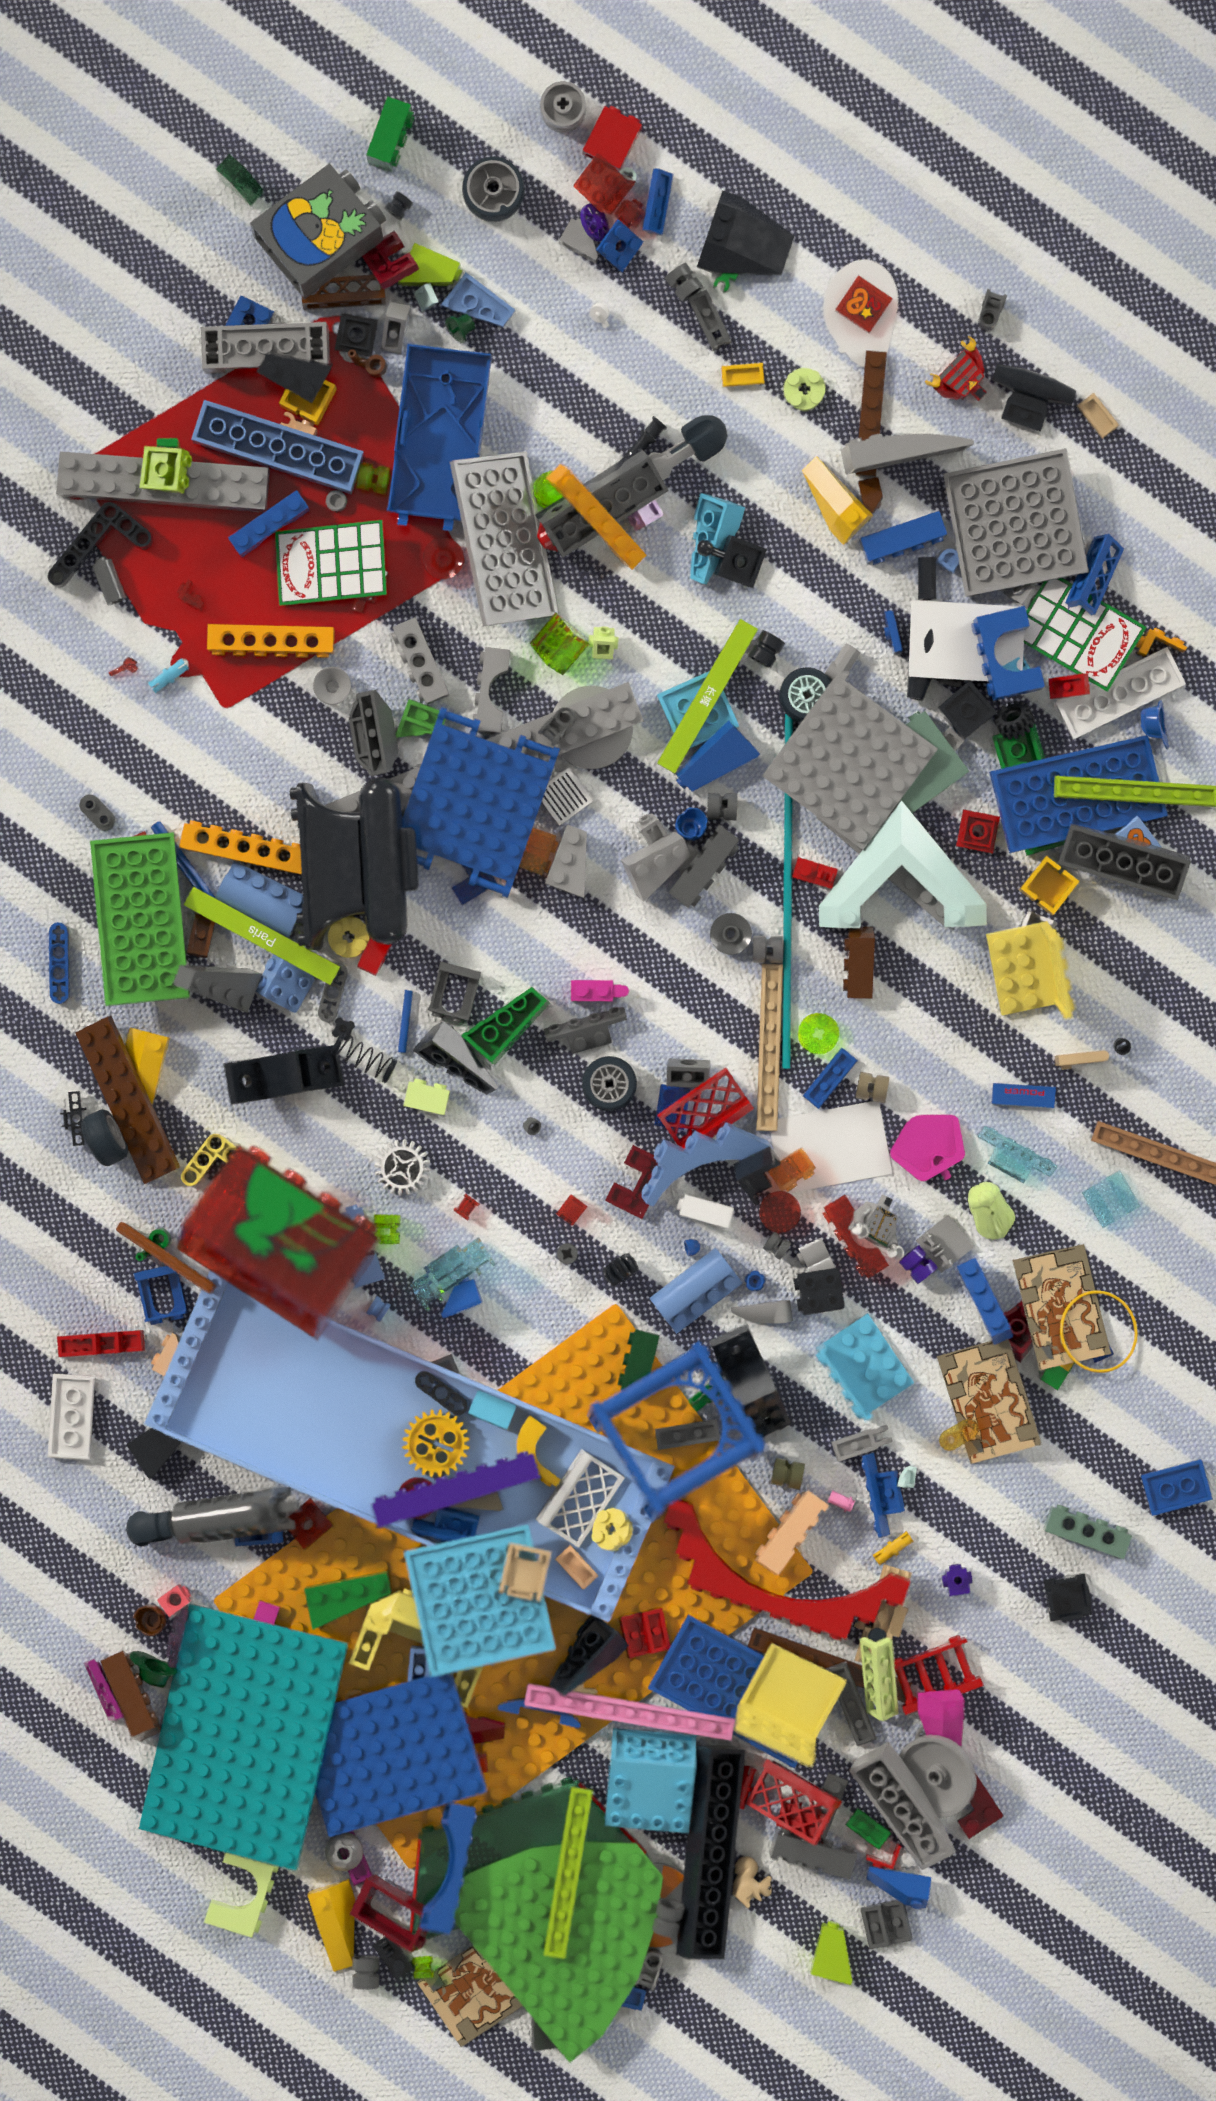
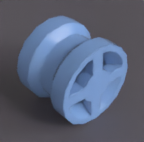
M377 1296L366 1314L375 1316L376 1320L380 1322L391 1304L382 1302L381 1298Z

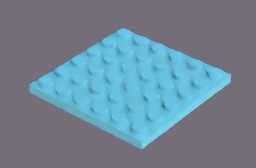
M529 1525L404 1552L431 1677L555 1649L543 1592L540 1602L536 1601L537 1592L533 1593L532 1600L507 1595L509 1586L506 1585L503 1594L499 1593L509 1544L513 1543L533 1548ZM519 1549L518 1558L536 1562L535 1553Z

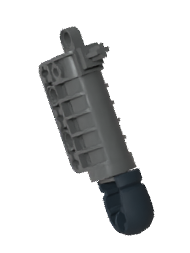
M274 1487L256 1492H244L242 1494L204 1498L197 1501L178 1502L174 1505L172 1511L160 1513L135 1512L127 1521L126 1532L133 1544L144 1547L152 1542L171 1539L173 1536L181 1544L294 1530L295 1521L287 1519V1513L301 1511L300 1500L285 1501L288 1496H292L291 1487Z

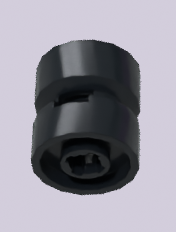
M762 630L757 638L758 645H753L748 656L757 663L771 669L776 661L775 654H780L785 642L775 635Z

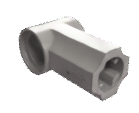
M846 643L825 674L831 681L836 674L846 680L850 673L849 670L861 652Z

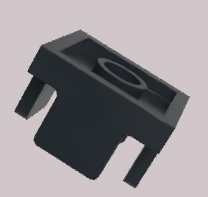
M968 681L938 707L944 715L943 718L964 740L997 713L971 681Z
M1085 1573L1043 1579L1050 1622L1057 1620L1069 1621L1092 1615L1090 1607L1092 1604Z

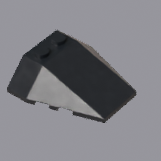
M722 190L697 268L714 274L736 273L742 275L743 273L755 275H782L795 236L743 197Z

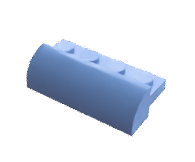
M236 861L233 862L227 875H225L215 899L287 937H290L297 924V913H302L303 894Z
M715 1247L651 1296L650 1300L677 1334L743 1282Z

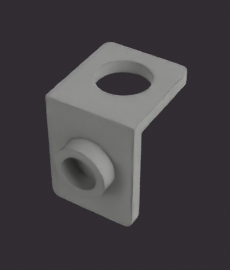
M1029 584L1006 589L1004 594L1028 609L1031 598L1037 594L1038 590Z

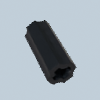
M936 557L918 558V600H936Z

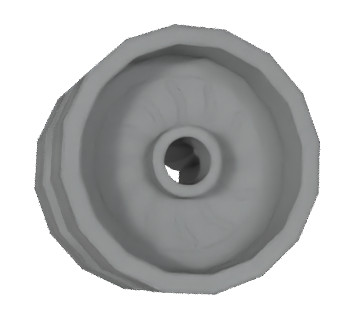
M560 81L551 84L545 89L541 96L540 110L542 119L547 127L556 132L565 133L573 131L581 125L585 119L586 101L583 92L578 86L571 82ZM565 105V109H561L560 106Z

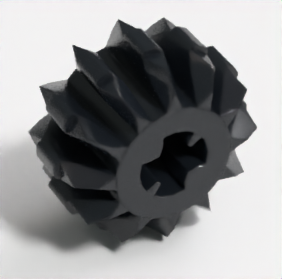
M625 1253L604 1267L603 1273L606 1280L612 1286H616L635 1274L639 1267L634 1257L630 1253Z

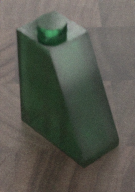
M230 154L215 169L219 179L250 207L264 193L263 188L248 170Z

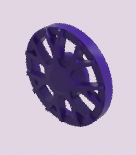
M593 203L582 207L580 218L585 232L594 241H602L610 230L606 214Z

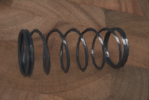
M341 1032L330 1055L336 1058L351 1039V1044L345 1058L346 1063L362 1043L355 1068H357L367 1052L372 1049L365 1073L368 1072L374 1061L381 1055L375 1078L378 1077L385 1065L391 1060L382 1079V1082L386 1083L395 1069L397 1060L391 1057L381 1067L383 1052H380L370 1064L373 1047L367 1049L360 1058L363 1042L358 1043L350 1053L353 1045V1036L349 1037L340 1048L345 1037V1033Z

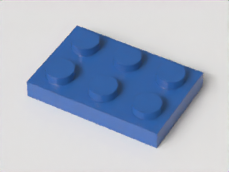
M1202 1459L1140 1475L1151 1516L1213 1500Z

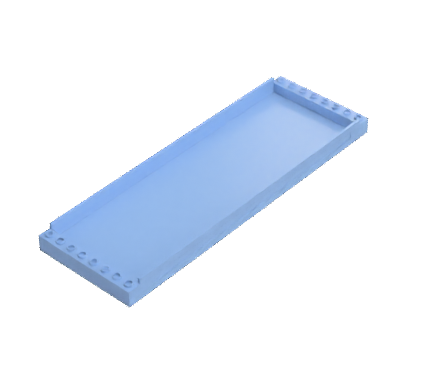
M210 1269L207 1279L216 1284V1289L212 1294L201 1290L144 1425L376 1523L371 1503L375 1502V1497L385 1494L387 1498L395 1496L394 1492L399 1490L402 1483L413 1477H423L435 1484V1479L440 1478L437 1472H434L433 1477H430V1471H426L422 1475L423 1469L421 1467L415 1471L414 1469L417 1464L409 1465L408 1463L412 1459L411 1456L404 1457L409 1451L408 1449H402V1446L407 1445V1442L402 1440V1438L409 1436L404 1430L412 1429L409 1422L417 1423L415 1416L422 1419L423 1411L429 1416L431 1409H433L435 1415L442 1409L443 1416L449 1411L416 1386V1375L419 1372L428 1371L465 1398L468 1404L466 1412L462 1415H454L450 1412L449 1416L450 1419L457 1416L456 1423L463 1422L460 1429L468 1430L463 1434L464 1437L470 1438L469 1441L464 1442V1445H468L470 1449L463 1450L468 1456L460 1458L463 1465L455 1464L457 1471L449 1468L450 1475L442 1471L441 1477L447 1476V1479L456 1477V1472L466 1469L468 1473L476 1471V1466L487 1463L488 1467L496 1465L495 1460L505 1457L508 1458V1461L516 1459L515 1454H517L519 1431L529 1415L547 1427L537 1441L535 1448L536 1457L541 1465L560 1479L563 1478L581 1449L625 1477L604 1509L615 1508L624 1511L633 1525L630 1541L626 1545L623 1544L617 1551H608L599 1547L592 1540L593 1527L578 1548L540 1524L536 1517L556 1488L553 1484L551 1487L544 1484L540 1480L542 1476L535 1479V1481H528L497 1491L503 1510L500 1511L448 1506V1508L480 1516L475 1533L478 1535L529 1525L533 1548L551 1552L543 1595L607 1622L610 1621L651 1524V1520L642 1507L643 1495L606 1436ZM428 1375L419 1377L421 1380L420 1385H428L431 1388L427 1391L432 1393L434 1386L438 1382L434 1380L433 1384L430 1383ZM438 1387L436 1389L435 1395L438 1399L447 1397L446 1388ZM478 1390L516 1405L507 1430L468 1415ZM451 1393L450 1398L444 1404L448 1406L449 1402L454 1405V1411L458 1409L462 1411L464 1409L462 1406L463 1401L459 1400L456 1402L452 1399L455 1395ZM431 1423L427 1424L424 1428L425 1433L430 1436L436 1433V1426ZM449 1431L444 1434V1440L450 1444L456 1440V1436L453 1432ZM423 1435L418 1436L420 1439L432 1443L433 1449L439 1446L450 1452L453 1451V1448L439 1442L440 1439L437 1437L435 1440H432ZM419 1443L416 1451L420 1455H424L428 1452V1446L425 1443ZM626 1445L654 1492L668 1483L675 1467L674 1465ZM444 1451L437 1452L435 1456L439 1463L446 1462L448 1458ZM593 1461L587 1467L588 1476L599 1474L598 1465ZM613 1474L603 1476L605 1487L613 1486L618 1479ZM600 1477L589 1479L591 1490L602 1488ZM586 1480L577 1482L575 1485L576 1493L588 1491ZM603 1491L592 1493L594 1505L602 1503L605 1499ZM589 1494L577 1497L579 1508L591 1505ZM575 1498L566 1499L564 1502L565 1511L577 1509ZM592 1509L580 1511L582 1522L592 1519ZM435 1510L430 1516L422 1520L435 1523L438 1510ZM577 1512L566 1514L568 1525L579 1523ZM563 1515L555 1517L551 1525L555 1528L564 1527ZM412 1518L383 1526L427 1546L449 1542L439 1541L434 1537L421 1536L412 1532L411 1528L414 1521ZM613 1525L610 1527L609 1530L610 1535H612V1532L615 1533L616 1528H614ZM580 1526L569 1529L570 1537L577 1541L582 1534ZM570 1545L598 1575L584 1590L555 1560ZM535 1553L536 1562L539 1560L540 1554Z

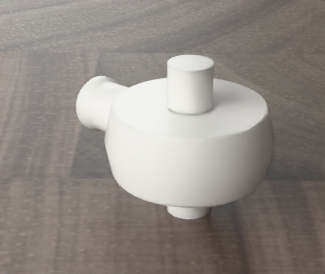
M603 303L594 304L590 309V317L595 322L601 323L603 328L609 327L607 322L609 316L608 307Z

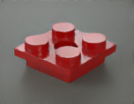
M963 809L956 847L993 853L1000 816ZM976 825L983 827V836H974L972 832L973 827Z

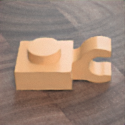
M284 413L291 421L289 424L281 422V425L316 436L317 429L314 428L313 423L302 420V423L295 421L291 413Z

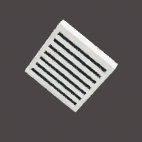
M569 768L548 782L542 803L559 826L593 802Z

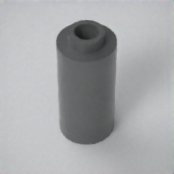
M106 556L96 559L92 568L107 605H113L125 600L127 597L112 559H107Z

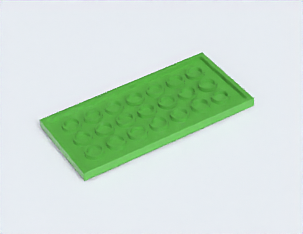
M174 832L90 841L105 1006L190 998L188 990L173 985L179 966L187 965Z

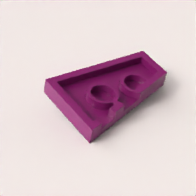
M95 1659L84 1662V1666L108 1721L122 1718L123 1715L118 1703L111 1693V1687L102 1675L103 1669L99 1661L96 1662Z

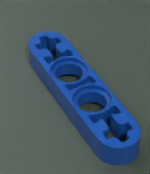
M57 922L49 928V987L51 1000L62 1004L69 999L70 995L69 931L65 924ZM57 926L64 930V934L60 935V941L65 940V944H53V940L57 941V935L53 934V930H57ZM56 947H62L65 950V955L61 959L54 957L53 951ZM59 967L65 971L64 978L60 980L54 977V970ZM53 982H65L66 984L65 986L61 985V991L65 992V996L61 997V1000L54 996V993L58 992V986H53Z

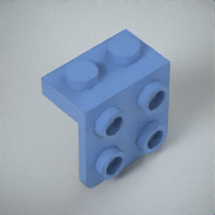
M273 954L272 958L266 963V969L261 976L256 992L295 1013L300 1008L315 978Z

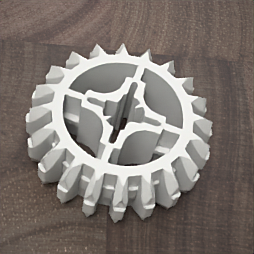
M395 1140L396 1147L393 1148L388 1143V1152L383 1148L380 1150L385 1154L384 1157L376 1156V1159L381 1160V1164L375 1163L374 1167H380L381 1171L375 1172V1175L382 1174L383 1178H380L378 1183H382L385 1180L386 1184L383 1186V1189L386 1190L390 1185L392 1187L390 1190L391 1194L395 1192V1189H399L398 1195L402 1196V1189H405L406 1194L410 1195L409 1188L412 1187L417 1192L418 1188L415 1186L417 1183L421 1187L425 1185L420 1181L421 1178L429 1179L427 1175L423 1174L424 1171H431L430 1168H424V1164H429L430 1160L423 1161L422 1158L427 1153L423 1152L421 1155L418 1153L422 1149L421 1146H418L416 1150L413 1149L415 1142L412 1141L408 1147L406 1146L407 1140H403L402 1146H399V1141ZM407 1150L413 1153L415 1157L405 1161L401 1159L397 1151ZM391 1155L395 1162V1167L386 1173L385 1164ZM397 1158L402 1164H408L412 1161V1163L408 1165V1168H406L407 1175L403 1173V1171L396 1172L393 1174V1172L397 1170V1167H399L397 1166L399 1163L397 1161ZM419 1162L420 1171L417 1178L413 1180L410 1168ZM402 1175L407 1180L408 1185L395 1184L390 1178Z

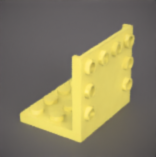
M1045 921L986 934L1001 1015L1055 1005L1064 1019L1073 1018L1072 1011H1075L1074 1001L1070 994H1068V991H1071V984L1069 978H1065L1064 972L1068 968L1066 959L1061 956V950H1064L1062 938L1056 933V929H1052L1049 923Z
M771 1643L737 1706L735 1731L811 1767L815 1759L816 1738L846 1685V1679Z

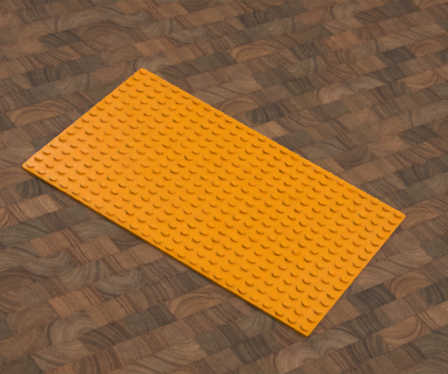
M614 1304L499 1388L498 1391L596 1432L587 1417V1413L593 1403L597 1401L601 1403L620 1392L621 1386L617 1384L620 1373L624 1374L626 1365H622L625 1353L630 1352L631 1345L627 1343L630 1332L634 1333L635 1328L621 1308ZM656 1356L654 1357L651 1373L662 1367ZM678 1386L664 1388L610 1420L625 1445L675 1466L668 1483L706 1461L712 1456L719 1445L717 1440L658 1450L655 1429L703 1421L689 1404V1401ZM603 1430L599 1432V1434L606 1436ZM737 1466L732 1467L681 1498L693 1503L702 1531L715 1552L732 1570L750 1583L772 1593L784 1595L812 1574V1568L796 1547L793 1549L795 1553L779 1575H774L755 1561L757 1557L755 1555L756 1551L762 1544L765 1546L769 1540L767 1538L769 1532L773 1527L777 1529L779 1523ZM667 1506L664 1508L665 1510L661 1517L655 1522H651L610 1621H603L622 1636L618 1617L662 1608L670 1645L688 1614L720 1632L730 1635L759 1612L751 1610L750 1606L742 1604V1606L735 1605L730 1602L731 1599L722 1597V1599L715 1598L710 1595L711 1592L703 1590L698 1592L690 1588L691 1585L687 1584L695 1560H682L679 1558V1554L675 1553L683 1529L679 1528V1531L672 1530L667 1527L666 1523H663L669 1507ZM336 1508L215 1597L214 1604L220 1611L254 1619L259 1601L262 1600L280 1606L275 1625L348 1643L335 1703L408 1682L411 1646H425L422 1643L388 1631L387 1635L383 1633L369 1671L349 1664L372 1602L312 1630L304 1588L310 1585L388 1570L392 1588L391 1593L398 1590L404 1591L405 1588L412 1590L404 1552L428 1546L385 1527L378 1528L376 1523L343 1509ZM544 1595L555 1649L483 1666L468 1707H463V1710L468 1712V1716L473 1718L483 1716L504 1722L505 1735L504 1739L474 1744L488 1791L450 1802L476 1808V1821L612 1722V1720L573 1714L581 1721L580 1728L559 1724L561 1715L521 1706L519 1714L498 1710L499 1703L525 1698L528 1684L551 1687L549 1684L560 1663H563L569 1654L567 1652L569 1646H573L577 1639L576 1633L591 1614L589 1615ZM624 1650L613 1663L583 1683L584 1688L596 1689L597 1693L594 1695L639 1702L653 1692L648 1689V1686L668 1650L634 1658H627L626 1650ZM458 1671L452 1672L454 1680L456 1679ZM445 1804L376 1824L408 1868L412 1869L416 1865L418 1839L421 1840L419 1863L448 1843L446 1832L441 1824Z

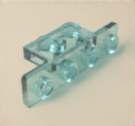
M984 1126L978 1134V1138L995 1147L987 1164L1023 1184L1027 1180L1032 1168L1048 1177H1051L1057 1169V1165L1050 1159L1043 1158L1032 1149L1019 1145L1012 1138L999 1134L994 1128Z

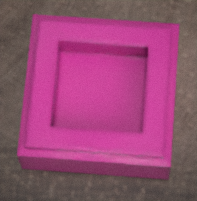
M260 1600L254 1620L275 1624L280 1606Z

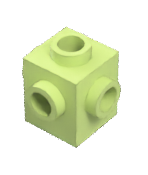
M606 626L594 627L593 635H589L588 647L592 648V658L613 659L614 649H618V637H615V628Z

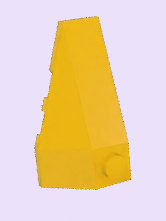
M816 456L802 472L829 530L845 545L873 515L823 461Z
M346 1879L311 1890L308 1893L313 1915L333 1972L351 1967L352 1958L354 1957L355 1917L351 1916L350 1912L355 1903V1896L350 1880Z

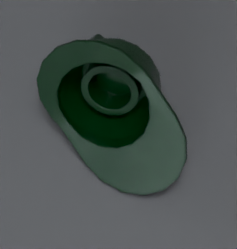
M132 1651L129 1655L131 1661L139 1667V1674L142 1680L149 1685L164 1688L169 1677L177 1673V1668L173 1664L145 1652Z

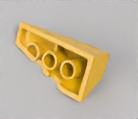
M130 1027L125 1046L153 1106L170 1038Z

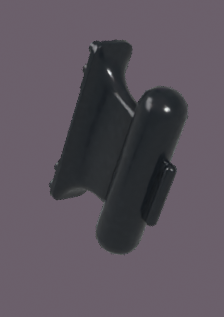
M380 777L367 781L361 787L359 793L360 812L353 813L337 811L323 805L316 798L315 789L312 784L298 783L296 787L290 788L291 800L297 801V808L291 809L292 821H298L303 889V913H297L296 920L298 925H303L304 934H298V945L305 946L307 950H321L324 934L332 924L348 916L365 913L366 929L373 941L383 945H390L400 941L406 934L408 927L406 891L416 890L419 886L416 831L414 828H402L401 794L397 785L387 778Z

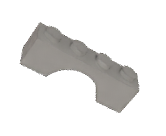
M485 647V652L480 653L479 664H483L482 673L478 672L477 685H481L480 693L475 695L474 705L478 706V712L473 714V720H481L478 732L501 734L503 712L491 703L489 689L492 682L498 676L508 673L511 653L508 649Z

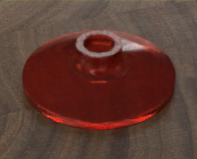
M437 538L431 541L423 552V565L426 571L437 579H450L456 576L463 567V550L452 539ZM446 556L448 558L447 562L441 563L440 557Z

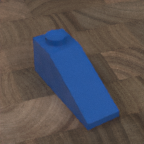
M869 1866L866 1876L868 1881L904 1905L911 1906L914 1909H926L930 1895L931 1877Z

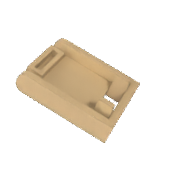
M1104 1050L1054 1056L1055 1066H1061V1069L1064 1070L1072 1069V1064L1107 1061L1109 1053Z
M510 1543L499 1593L503 1594L506 1585L509 1586L507 1595L532 1600L533 1593L537 1592L536 1601L540 1602L551 1552ZM519 1549L540 1554L538 1562L518 1558Z

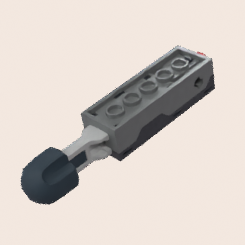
M713 415L696 417L682 426L681 432L684 440L663 453L653 452L647 455L640 448L583 485L619 523L669 491L663 480L670 476L674 466L693 454L699 461L705 462L719 453L725 446L728 437L726 426L720 418ZM564 497L535 514L540 523L537 533L539 542L544 549L557 551L562 558L599 535Z

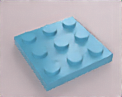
M710 671L657 694L673 733L676 731ZM722 691L690 749L706 742L728 720L736 728L739 727L724 691Z

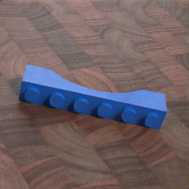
M454 1803L445 1804L441 1824L446 1832L449 1843V1865L440 1890L423 1909L421 1929L450 1934L454 1928L455 1918L453 1917L455 1909L459 1905L458 1893L464 1881L462 1873L463 1868L468 1862L467 1849L472 1842L471 1829L472 1825L476 1822V1808Z

